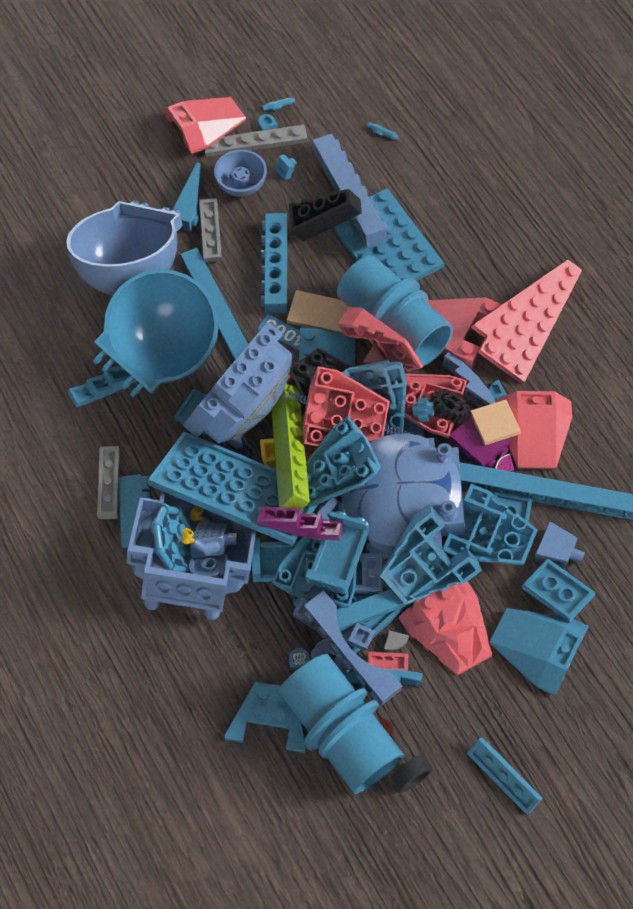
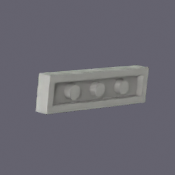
M217 199L199 200L204 262L222 261Z
M119 446L100 447L98 519H118Z

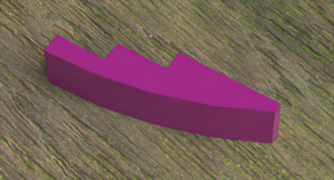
M261 507L257 519L258 524L277 531L322 540L339 541L344 527L342 521L323 520L321 514H302L301 508Z

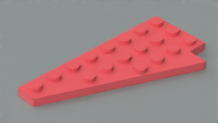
M569 260L565 261L472 325L471 328L484 337L477 352L519 383L525 382L582 269Z

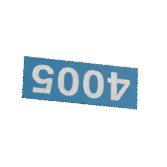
M267 314L257 329L261 330L267 322H270L283 333L279 339L280 341L299 350L300 330Z

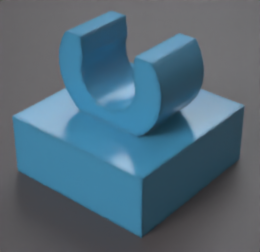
M285 154L278 157L275 170L284 180L290 179L292 172L295 171L294 165L297 162L294 158L288 159Z

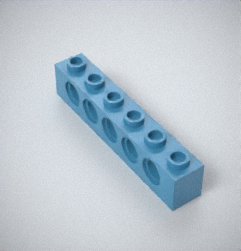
M266 213V221H262V231H265V235H262V246H265V250H262V261H265V265H262V276H265V280H261V291H265V295L261 296V306H265V314L287 313V213Z

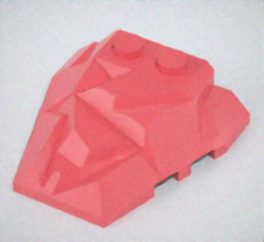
M468 582L450 586L444 591L439 590L429 594L430 596L415 601L412 607L405 610L398 617L407 634L412 639L415 638L423 644L424 649L430 650L435 654L438 660L457 676L492 657L479 601Z

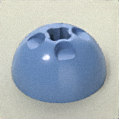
M240 149L230 151L221 156L215 165L214 174L218 185L226 193L236 197H246L254 194L261 188L266 178L267 167L262 157L258 154Z

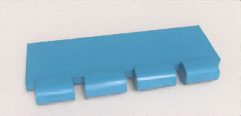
M138 474L119 477L122 548H128L140 497L151 499L150 492H147L150 491L148 476Z

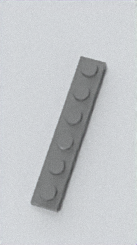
M305 125L223 136L204 149L205 156L224 155L230 151L240 149L252 151L307 143Z

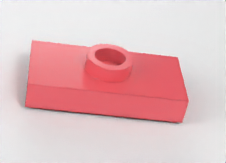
M368 652L367 663L383 669L408 671L409 654Z

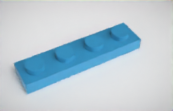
M480 738L467 753L527 815L543 799L483 738Z

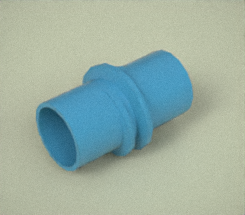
M366 256L358 260L345 272L339 282L337 296L349 307L363 308L405 338L423 366L437 358L449 343L453 334V326L428 304V295L420 290V284L414 278L401 280L375 256Z
M328 654L318 656L295 671L281 685L278 692L309 732L304 741L305 746L309 750L319 749V755L322 758L329 759L354 794H358L372 786L394 769L404 758L402 751L374 716L375 711L379 707L377 701L373 700L364 703L363 700L367 696L366 689L362 688L355 691Z

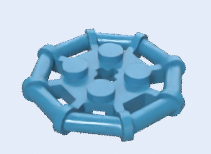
M163 503L159 505L158 513L150 526L153 529L155 548L153 551L155 554L157 553L166 570L189 573V563L192 559L190 543L184 544L181 541V534L184 528L192 531L194 528L188 523L180 506L173 507Z

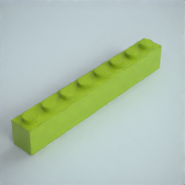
M286 383L284 389L287 390L283 391L272 408L279 507L301 508L302 510L310 503L305 446L303 444L300 393L295 386ZM291 391H292V396H291V398L293 397L292 400H291L290 397H289Z

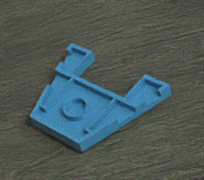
M255 682L224 737L225 740L243 743L248 722L289 729L286 750L305 753L301 721L278 692L281 686Z

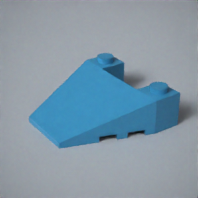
M430 504L412 517L380 573L383 580L405 605L430 596L429 594L439 590H447L450 586L466 583L482 571L478 560L467 547L450 559L434 541L432 536L445 526L442 518Z

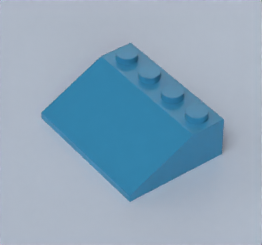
M300 328L299 361L316 348H319L355 367L356 339L322 329Z

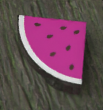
M510 453L497 461L495 469L514 472Z

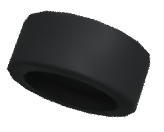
M419 755L399 767L393 773L391 779L400 792H404L426 779L433 771V767L425 755Z

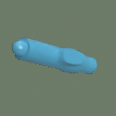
M289 97L263 105L262 108L263 111H277L283 106L293 104L295 99Z
M371 122L367 124V127L379 136L384 135L393 140L398 139L396 133Z

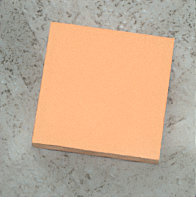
M507 400L471 410L470 414L485 446L521 434L519 425Z

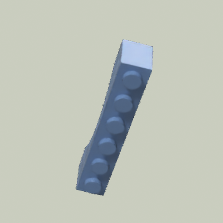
M324 590L304 605V615L310 623L314 622L318 626L317 631L323 639L327 638L331 642L329 646L336 655L340 654L344 658L343 664L349 671L353 670L357 674L355 678L362 687L366 686L370 690L368 694L372 700H376L383 705L401 691L402 685L390 670L367 663L349 648L338 626L337 606Z

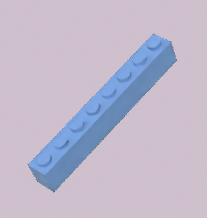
M332 134L314 139V154L335 191L350 189L361 199L362 214L351 220L366 247L387 241L388 226L385 222H382L379 210H375L372 198L367 196L365 186L361 185L359 175L354 173L352 163H348L345 151L341 150L338 139L335 140Z

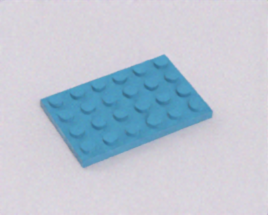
M388 188L369 197L374 202L375 210H379L382 222H385L388 226L387 241L366 247L351 219L332 228L356 262L366 256H375L401 280L414 278L418 281L444 267L442 259Z

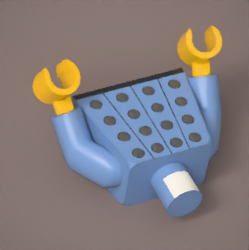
M196 505L192 509L190 518L200 522L196 523L193 531L184 528L181 534V541L184 544L190 543L192 558L223 555L228 545H238V533H228L226 524L213 523L207 517L204 518L202 516L203 508Z

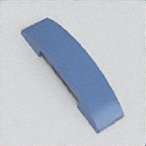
M301 597L293 616L317 631L318 626L314 622L310 623L304 615V605L309 600ZM358 623L353 627L340 631L347 645L367 650L375 634V631Z

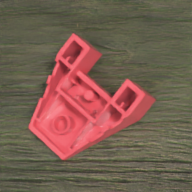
M488 298L428 300V304L453 326L452 337L440 355L443 354L445 356L450 351L472 370L478 359L479 353L477 351L479 346L465 341L472 329L471 327L503 304Z
M348 307L338 322V326L346 337L369 339L373 345L363 361L365 365L388 360L389 362H402L403 368L406 371L423 367V364L405 338L363 308Z

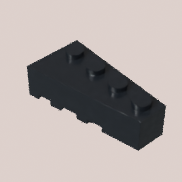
M350 189L329 193L325 197L322 195L316 196L313 200L304 199L301 200V203L297 204L294 202L289 203L290 230L303 242L362 214L361 199Z

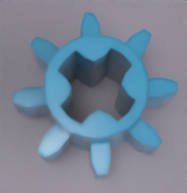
M418 398V402L413 403L414 418L418 417L420 422H429V418L434 416L433 402H429L427 398Z

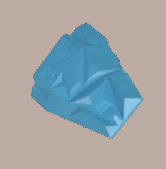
M385 360L351 367L342 372L344 375L389 400L385 429L389 425L390 431L387 433L386 429L383 437L393 435L395 427L396 431L399 428L400 433L404 427L407 385L402 362H389Z
M471 484L463 501L465 535L455 536L449 533L443 551L445 554L454 557L467 547L480 562L524 565L538 530L519 514L515 515L508 509L509 506L505 503L501 504L494 498V494L490 491Z

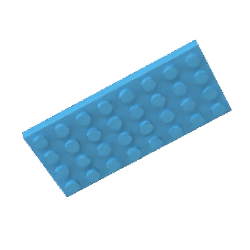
M187 432L182 433L148 479V485L289 545L293 546L298 538L297 535L277 531L257 523L261 507H279L276 469ZM306 505L301 510L302 514H312L317 505L312 507Z

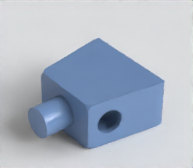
M550 522L534 561L543 563L548 558L564 569L569 559L581 564L585 552L574 548L577 537Z

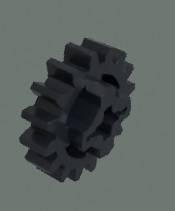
M441 388L438 391L436 390L430 399V402L434 404V411L440 413V417L444 416L447 421L452 420L453 423L465 421L471 412L469 410L470 406L465 404L466 400H463L460 395H455L454 391H448V389L444 391Z

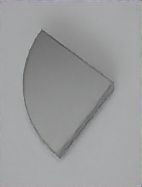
M389 631L384 651L393 652L400 649L407 643L409 635Z

